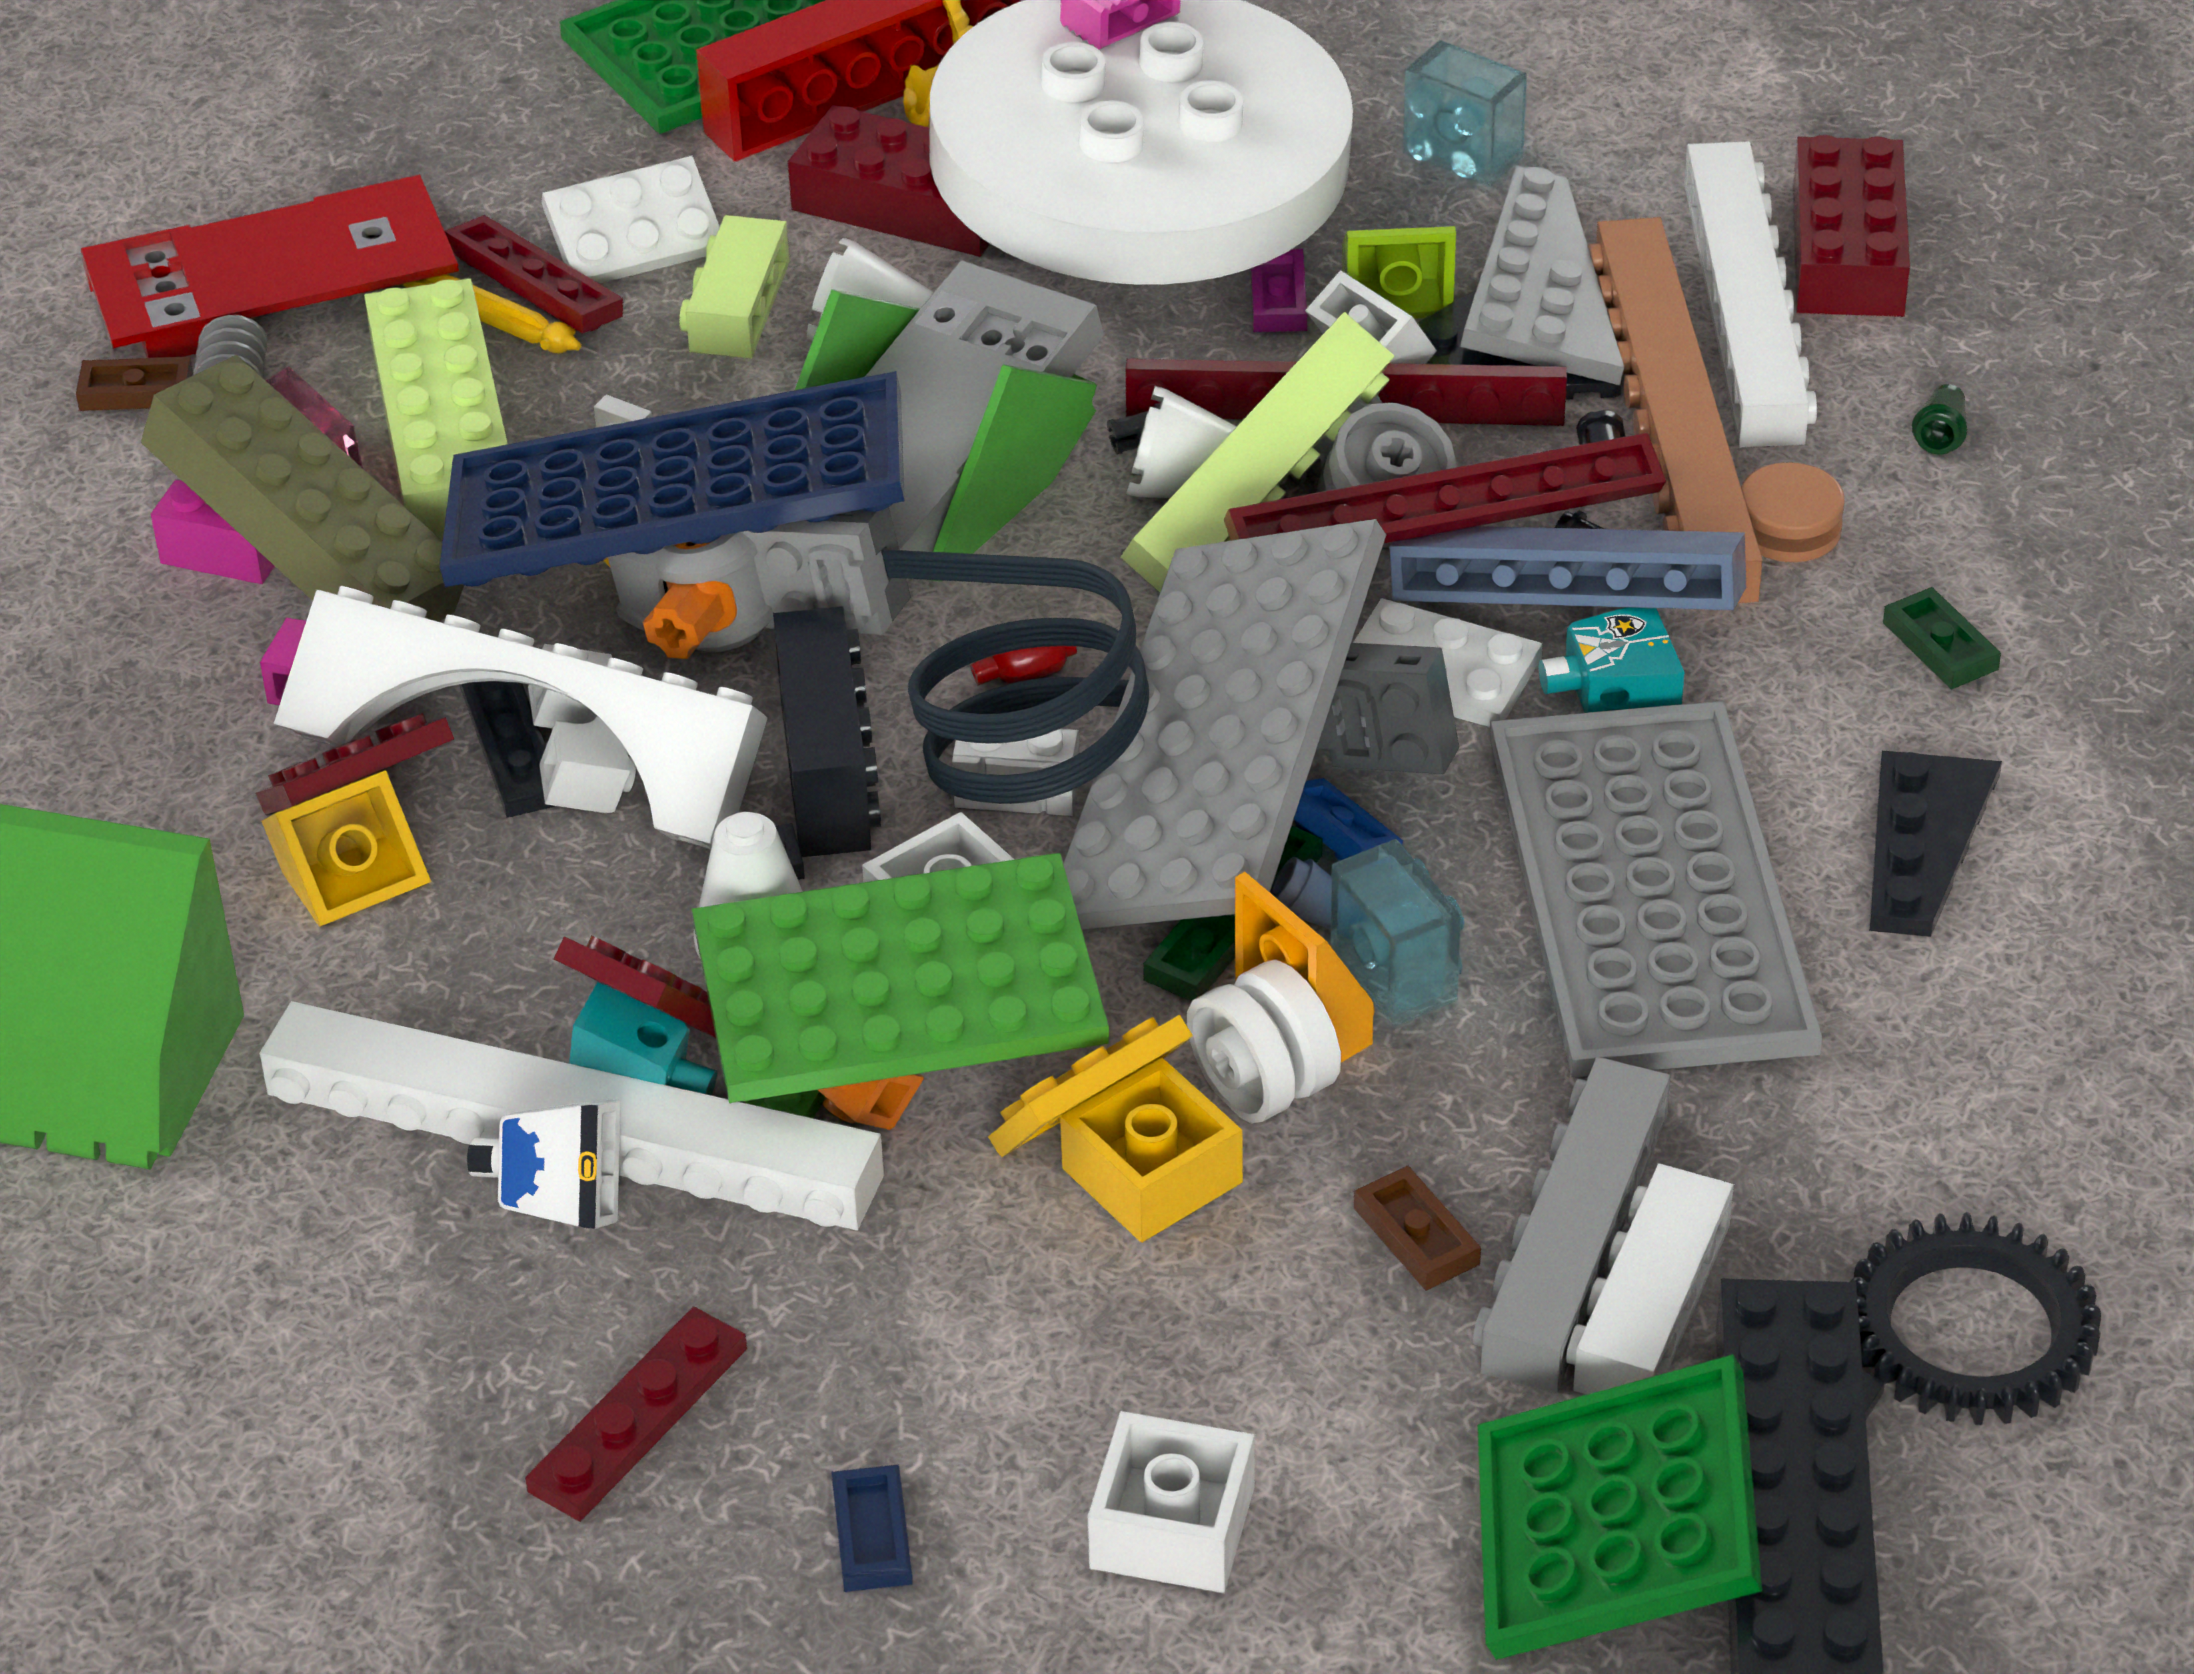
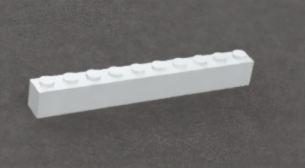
M290 1002L260 1051L268 1095L276 1096L291 1104L302 1102L332 1109L347 1117L363 1116L393 1123L404 1130L412 1131L419 1129L450 1136L464 1144H470L473 1138L499 1139V1123L504 1115L603 1100H620L619 1176L628 1177L642 1185L658 1184L688 1191L694 1196L703 1199L714 1197L749 1205L751 1208L764 1213L775 1211L806 1218L820 1226L830 1227L836 1225L858 1230L884 1176L881 1134L742 1102L729 1103V1100L298 1002Z

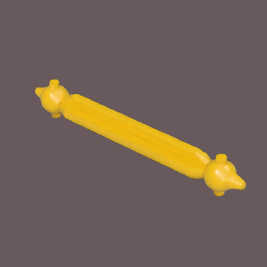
M445 274L403 285L409 288L435 284L442 280L456 281L460 279ZM473 285L481 322L530 343H540L543 350H548L554 354H561L568 350H580L581 343L574 337L575 329L563 322L549 323L540 313Z

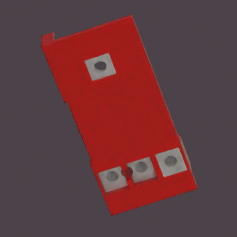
M420 174L313 197L314 201L195 227H190L189 224L81 248L86 279L90 291L95 293L112 347L117 348L142 342L147 358L195 355L198 348L199 335L205 325L215 318L226 315L252 318L459 272L458 262ZM370 235L380 236L375 239H366V237Z

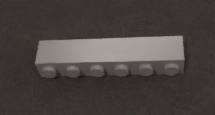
M1596 1057L1587 1081L1582 1079L1576 1080L1568 1108V1115L1572 1116L1569 1124L1559 1123L1557 1125L1550 1149V1160H1553L1550 1169L1541 1167L1534 1182L1531 1196V1205H1534L1531 1215L1521 1213L1517 1221L1512 1241V1251H1515L1512 1261L1502 1259L1497 1269L1492 1292L1493 1298H1496L1492 1309L1483 1306L1477 1317L1473 1333V1345L1482 1347V1374L1558 1393L1569 1363L1566 1362V1354L1572 1332L1577 1324L1584 1326L1588 1318L1587 1307L1593 1285L1598 1277L1603 1278L1605 1275L1613 1240L1617 1232L1622 1231L1633 1195L1636 1188L1641 1184L1666 1121L1670 1074Z

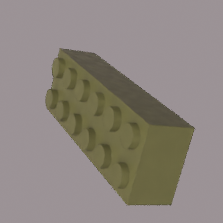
M237 354L154 394L140 443L312 601L316 590L337 595L340 586H345L372 595L374 597L373 605L391 609L393 600L418 606L427 611L426 619L437 622L445 619L446 615L455 612L464 585L445 587L439 568L443 541Z

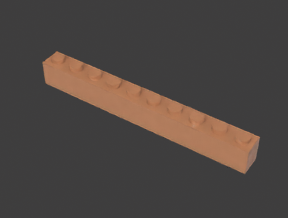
M1661 217L1598 221L1596 243L1588 244V249L1596 275H1599L1597 276L1606 308H1608V315L1624 364L1623 374H1626L1624 378L1626 407L1628 409L1636 408L1633 415L1634 435L1649 434L1667 481L1660 492L1653 493L1656 514L1665 513L1663 531L1745 532L1746 589L1738 603L1759 602L1763 560Z

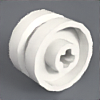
M1278 960L1263 962L1239 975L1234 986L1231 984L1218 986L1194 999L1187 1010V1027L1193 1035L1189 1040L1193 1054L1206 1081L1224 1103L1241 1119L1251 1124L1263 1122L1289 1108L1294 1097L1297 1099L1309 1097L1333 1084L1341 1072V1051L1336 1031L1323 1003L1310 984L1296 970Z

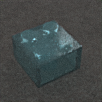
M1442 40L1437 41L1405 69L1403 153L1455 173L1463 178L1491 187L1523 158L1527 73Z
M1397 839L1333 863L1331 947L1391 1025L1395 1027L1458 1001V977L1462 973V961L1459 955L1460 931L1464 928V917L1456 900L1451 896H1445L1431 880L1425 864L1419 858L1413 859Z

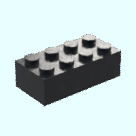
M843 606L773 613L780 700L797 839L801 856L812 857L870 851V828L881 827L878 791L867 792V787H874L875 783H878L875 747H870V743H872L869 707H864V703H867L864 669H852V665L861 664L858 629H846Z

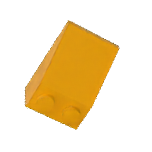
M1243 872L1235 877V982L1239 975L1263 962L1271 960L1283 962L1296 970L1310 984L1323 1003L1336 1031L1341 1051V1063L1372 1045L1374 1002L1329 943L1249 874Z

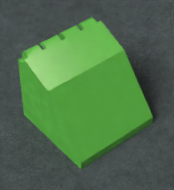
M831 289L795 390L865 377L921 308ZM1006 364L1002 365L932 552L973 554L1054 481L1096 412L1092 404L1097 388L1094 382L1076 374H1073L1070 378Z
M0 804V1143L38 1150L45 1139L46 1133V1145L49 1152L98 1160L101 1155L99 1142L106 1143L107 1162L151 1170L157 1159V1154L171 1157L244 1017L210 838Z

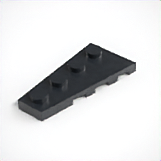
M1882 750L1869 931L1931 937L1953 887L1957 870L1968 852L1970 840L1976 826L1980 824L1991 791L1995 789L1999 780L2002 761Z

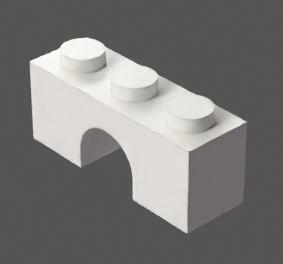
M544 644L542 650L552 652L554 645ZM582 650L589 654L587 662L607 666L609 658H612L611 654ZM529 685L533 725L553 728L539 764L545 804L601 813L615 812L622 792H629L631 790L636 772V765L633 759L628 756V752L620 739L587 706L563 694Z

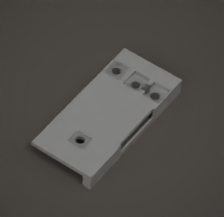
M961 260L865 377L896 371L901 389L905 501L893 503L889 507L899 550L927 552L934 550L1002 365L1006 364L1071 378L1104 337L1096 304Z

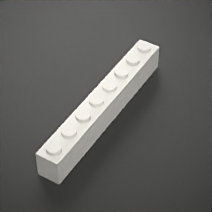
M1750 141L1687 144L1684 185L1739 447L1805 445L1807 424L1816 423L1815 391H1806L1809 385L1808 359L1806 356L1799 357L1801 353V329L1799 323H1791L1794 315L1792 290H1783L1786 286V264L1784 257H1777L1779 251L1777 225H1770L1772 215L1771 197L1769 193H1763V163L1754 162Z

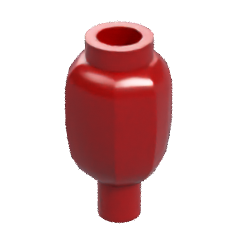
M1048 646L1005 652L970 664V669L978 686L997 678L1008 684L1044 678L1061 670L1066 664L1067 658L1077 654V647Z

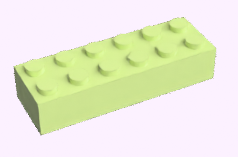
M471 278L456 281L442 280L435 284L402 289L388 288L381 292L364 294L371 344L402 504L441 540H443L453 455L508 444Z

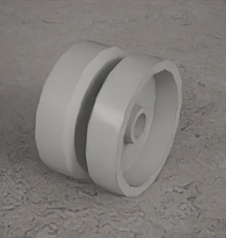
M1398 403L1368 405L1353 412L1340 427L1333 442L1331 452L1327 455L1321 468L1317 493L1455 468L1457 462L1452 442L1436 421L1418 409ZM1392 542L1384 543L1382 549L1390 548Z

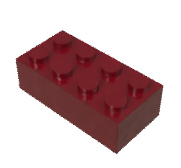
M832 105L788 160L791 210L978 257H981L990 245L989 242L968 228L952 212L942 198L935 184L930 166L929 127L908 123L898 118H887L858 111L852 107Z
M1818 135L1815 137L1797 136L1793 179L1796 313L1905 317L1910 256L1903 140L1887 139L1878 136L1867 139L1836 138L1830 135Z

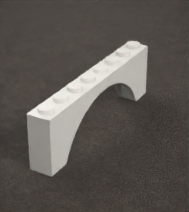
M340 586L337 595L316 590L274 721L275 725L294 736L337 747L352 740H357L380 718L402 704L423 694L469 682H518L563 694L587 706L608 725L626 748L643 780L650 802L654 828L670 839L711 849L715 829L718 824L725 818L739 813L768 719L767 716L751 705L752 696L724 687L718 688L716 696L696 691L698 685L696 681L664 672L661 681L641 676L642 667L616 658H609L607 666L587 662L588 653L563 644L555 643L552 652L533 647V638L507 629H500L498 638L479 633L480 624L454 615H446L444 623L425 618L427 613L425 609L402 601L393 600L391 609L373 605L374 597L372 595L345 586Z

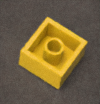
M1162 1057L1060 1116L1062 1169L1141 1243L1243 1183V1130Z

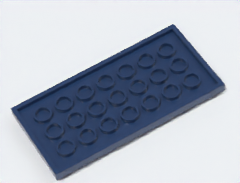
M897 372L883 373L454 454L439 567L445 587L460 584L470 587L480 586L488 583L493 578L520 573L524 576H533L556 566L573 563L592 565L610 556L631 552L642 555L651 554L659 551L664 546L690 541L696 544H704L715 541L722 535L744 531L763 533L781 524L802 520L822 522L840 513L861 509L869 512L881 511L890 507L893 503L904 502L902 406Z

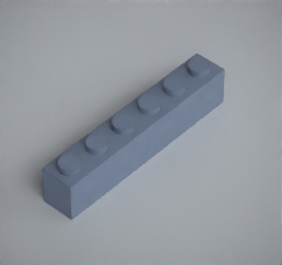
M1476 526L1395 541L1390 545L1393 601L1734 610L1746 589L1745 532Z

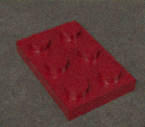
M423 713L411 718H405L376 730L375 733L379 740L377 743L373 744L370 735L323 752L322 756L326 763L319 766L316 758L268 775L272 786L256 793L263 812L266 815L288 809L454 740L446 717L428 723Z
M592 935L587 946L565 936L563 937L553 960L716 1038L707 991Z

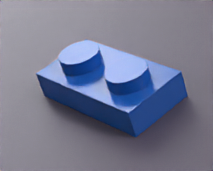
M1325 778L1305 782L1294 816L1295 824L1299 829L1323 838V843L1335 852V857L1343 864L1353 868L1362 869L1370 865L1396 861L1403 844V840Z

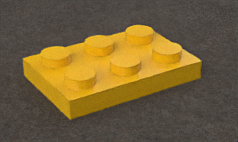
M1180 1014L1161 1026L1158 1025L1154 1017L1147 1019L1122 1035V1040L1105 1049L1102 1046L1071 1065L1072 1069L1055 1079L1053 1076H1050L1020 1095L1021 1099L1000 1112L1005 1123L991 1133L988 1138L998 1154L1004 1157L1060 1124V1116L1155 1060L1161 1057L1164 1059L1193 1037L1191 1031Z

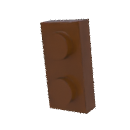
M163 357L82 360L76 390L79 411L150 409L154 394L193 375L191 358Z
M1408 1165L1354 1190V1209L1425 1291L1480 1265L1481 1246Z

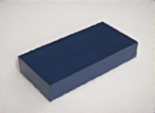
M899 1464L832 1471L844 1592L913 1585Z

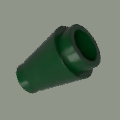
M1944 384L1937 387L1931 397L1914 416L1912 433L1923 450L1936 455L1947 454L1960 447L1967 436L1965 395L1959 387L1952 384Z

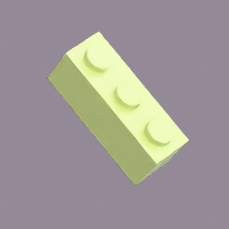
M724 216L717 235H711L708 239L704 267H697L695 271L691 299H684L681 305L680 329L681 331L688 332L689 352L743 358L753 357L790 262L786 221Z

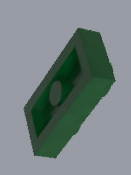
M1933 587L1885 606L1883 624L1951 690L1999 670L2001 652Z

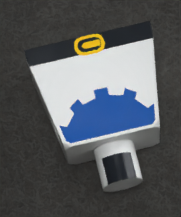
M603 1100L504 1115L499 1123V1139L473 1138L471 1140L467 1153L468 1171L471 1176L498 1178V1202L500 1207L583 1228L596 1229L616 1223L618 1220L620 1100Z

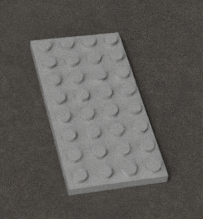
M1376 519L1175 550L1140 648L1149 684V704L1146 717L1139 732L1126 751L1111 766L1094 778L1063 864L1082 930L1235 914V877L1243 872L1249 874L1270 892L1386 537V533ZM1133 671L1114 723L1126 708L1131 697L1135 681Z
M1724 701L1490 721L1492 751L1571 1078L1589 1076L1596 1057L1650 1070L1821 1055V1030Z

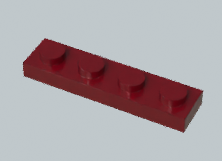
M486 215L445 230L447 239L456 257L582 334L597 330L600 326L623 317V298Z
M693 1306L525 1477L527 1492L581 1522L747 1350L746 1334Z

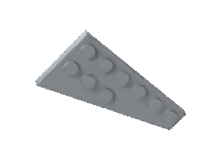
M1516 165L1468 315L1460 347L1538 366L1566 367L1567 373L1620 385L1624 364L1568 179L1564 176L1555 175L1545 168H1526Z

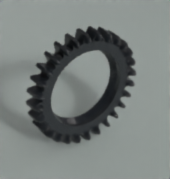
M1968 1212L1963 1214L1958 1231L1950 1229L1945 1216L1941 1213L1934 1219L1932 1234L1924 1230L1922 1223L1918 1219H1914L1909 1224L1907 1240L1903 1239L1899 1230L1892 1229L1886 1235L1885 1247L1879 1242L1873 1243L1868 1249L1867 1259L1863 1258L1857 1262L1854 1278L1850 1280V1282H1856L1862 1368L1875 1366L1874 1377L1885 1381V1384L1896 1381L1894 1399L1898 1402L1916 1393L1921 1395L1920 1413L1927 1414L1937 1403L1944 1404L1946 1421L1954 1422L1961 1409L1966 1408L1969 1409L1975 1425H1983L1986 1410L1993 1409L2001 1421L2007 1424L2011 1423L2013 1407L2015 1405L2030 1418L2036 1417L2040 1400L2055 1408L2060 1405L2062 1390L2075 1393L2079 1388L2081 1375L2089 1376L2093 1357L2097 1356L2101 1334L2099 1331L2101 1311L2095 1305L2097 1297L2095 1288L2092 1285H2084L2086 1274L2083 1267L2074 1266L2067 1272L2070 1256L2064 1248L2057 1250L2053 1256L2046 1258L2049 1240H2047L2045 1234H2040L2029 1245L2022 1244L2024 1228L2020 1222L2015 1224L2012 1231L2006 1237L2000 1236L1998 1219L1995 1215L1989 1218L1982 1232L1975 1230L1972 1217ZM1950 1268L1987 1270L2017 1282L2032 1293L2040 1302L2050 1322V1347L2047 1353L2039 1360L2012 1373L1996 1376H1970L1953 1373L1922 1360L1901 1342L1891 1326L1892 1309L1902 1291L1924 1275Z

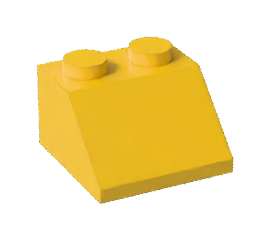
M386 770L275 813L261 821L282 873L319 927L431 882Z

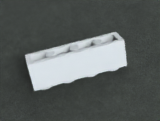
M1658 1163L1648 1188L1640 1185L1636 1188L1628 1215V1223L1631 1224L1628 1233L1618 1231L1615 1235L1608 1259V1269H1611L1607 1279L1601 1277L1596 1279L1587 1307V1315L1591 1317L1587 1326L1580 1324L1575 1326L1569 1341L1566 1362L1575 1365L1573 1391L1587 1395L1668 1372L1729 1229L1734 1184Z

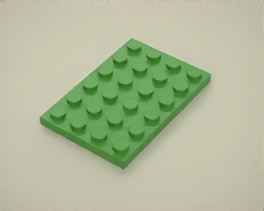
M1060 853L692 908L694 930L729 1103L1109 1044V1025Z

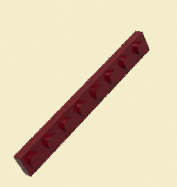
M1127 358L1125 368L1126 417L1147 412L1150 407H1153V404L1162 403L1151 399L1154 387L1157 386L1173 392L1222 419H1245L1297 362ZM1389 363L1383 374L1390 380L1377 394L1382 403H1398L1418 409L1437 423L1565 426L1566 367Z
M1643 433L1230 508L1226 513L1224 523L1230 540L1233 541L1376 519L1386 533L1384 543H1390L1658 493L1667 481L1649 434Z

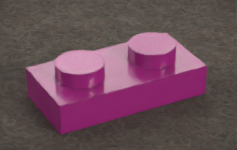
M1291 249L1266 263L1250 268L1253 332L1307 331L1304 250Z

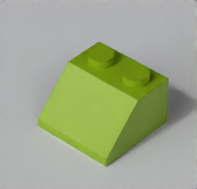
M1455 226L1347 231L1342 241V271L1411 315L1414 319L1426 318L1454 302Z

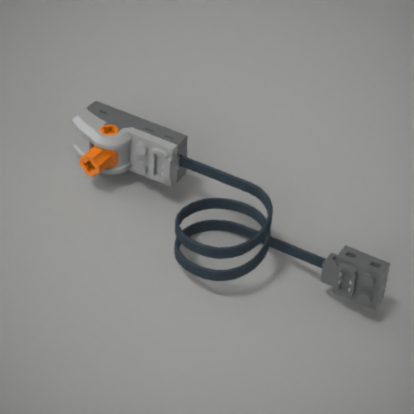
M889 507L875 512L861 509L840 513L822 522L802 520L781 524L763 533L744 531L722 535L715 541L704 544H696L691 541L664 546L659 551L651 554L642 555L631 552L607 557L620 603L616 606L618 617L644 630L647 641L659 646L665 652L667 658L688 659L694 650L711 653L739 648L751 642L765 628L774 629L773 613L843 606L847 630L858 629L859 634L883 635L911 598L907 579L1070 587L1096 593L1111 601L1122 614L1120 630L1104 623L1078 618H1036L1006 622L970 632L946 643L929 654L915 668L909 679L908 694L915 719L922 727L928 730L923 741V754L929 777L938 788L959 798L985 803L1017 804L1044 800L1069 792L1092 780L1111 766L1133 742L1146 717L1149 704V684L1144 660L1136 646V623L1131 599L1126 588L1117 577L1102 567L1088 562L1066 558L899 550ZM1368 643L1350 644L1316 748L1329 749L1332 767L1445 774L1459 749V742L1442 648ZM1048 646L1085 647L1108 653L1088 677H1049L1015 682L979 693L949 710L932 705L925 700L932 688L951 673L971 663L997 654ZM1128 666L1135 675L1134 687L1129 702L1114 725L1090 747L1064 762L1028 773L993 775L960 770L939 760L943 751L954 740L987 744L1023 741L1065 727L1081 718L1095 706L1120 707L1129 680L1121 678Z

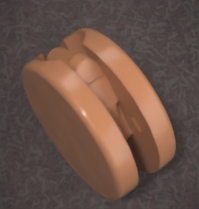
M1783 462L1759 468L1744 480L1741 489L1761 556L1782 562H1804L1827 554L1837 545L1842 533L1845 496L1840 484L1829 473L1803 463Z

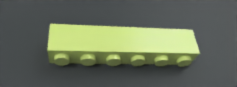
M1344 311L1137 533L1121 555V558L1156 590L1161 592L1176 549L1231 541L1224 523L1228 509L1280 500L1286 492L1279 485L1290 473L1299 480L1321 455L1314 447L1325 435L1334 442L1340 427L1352 414L1348 410L1360 398L1368 405L1389 382L1390 379L1383 374V371L1395 356Z

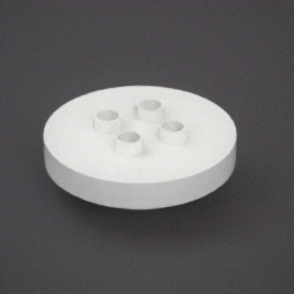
M1023 0L994 13L966 32L949 49L939 64L933 78L930 92V166L935 184L942 198L952 212L985 241L1027 263L1057 273L1109 283L1160 285L1195 282L1241 272L1266 263L1290 251L1309 238L1334 212L1343 196L1348 180L1353 107L1347 82L1339 67L1324 48L1291 22L1243 0H1181L1179 14L1101 49H1097L1094 45H1089L1087 40L1083 41L1080 35L1076 36L1074 30L1070 32L1067 26L1063 27L1060 21L1061 0Z

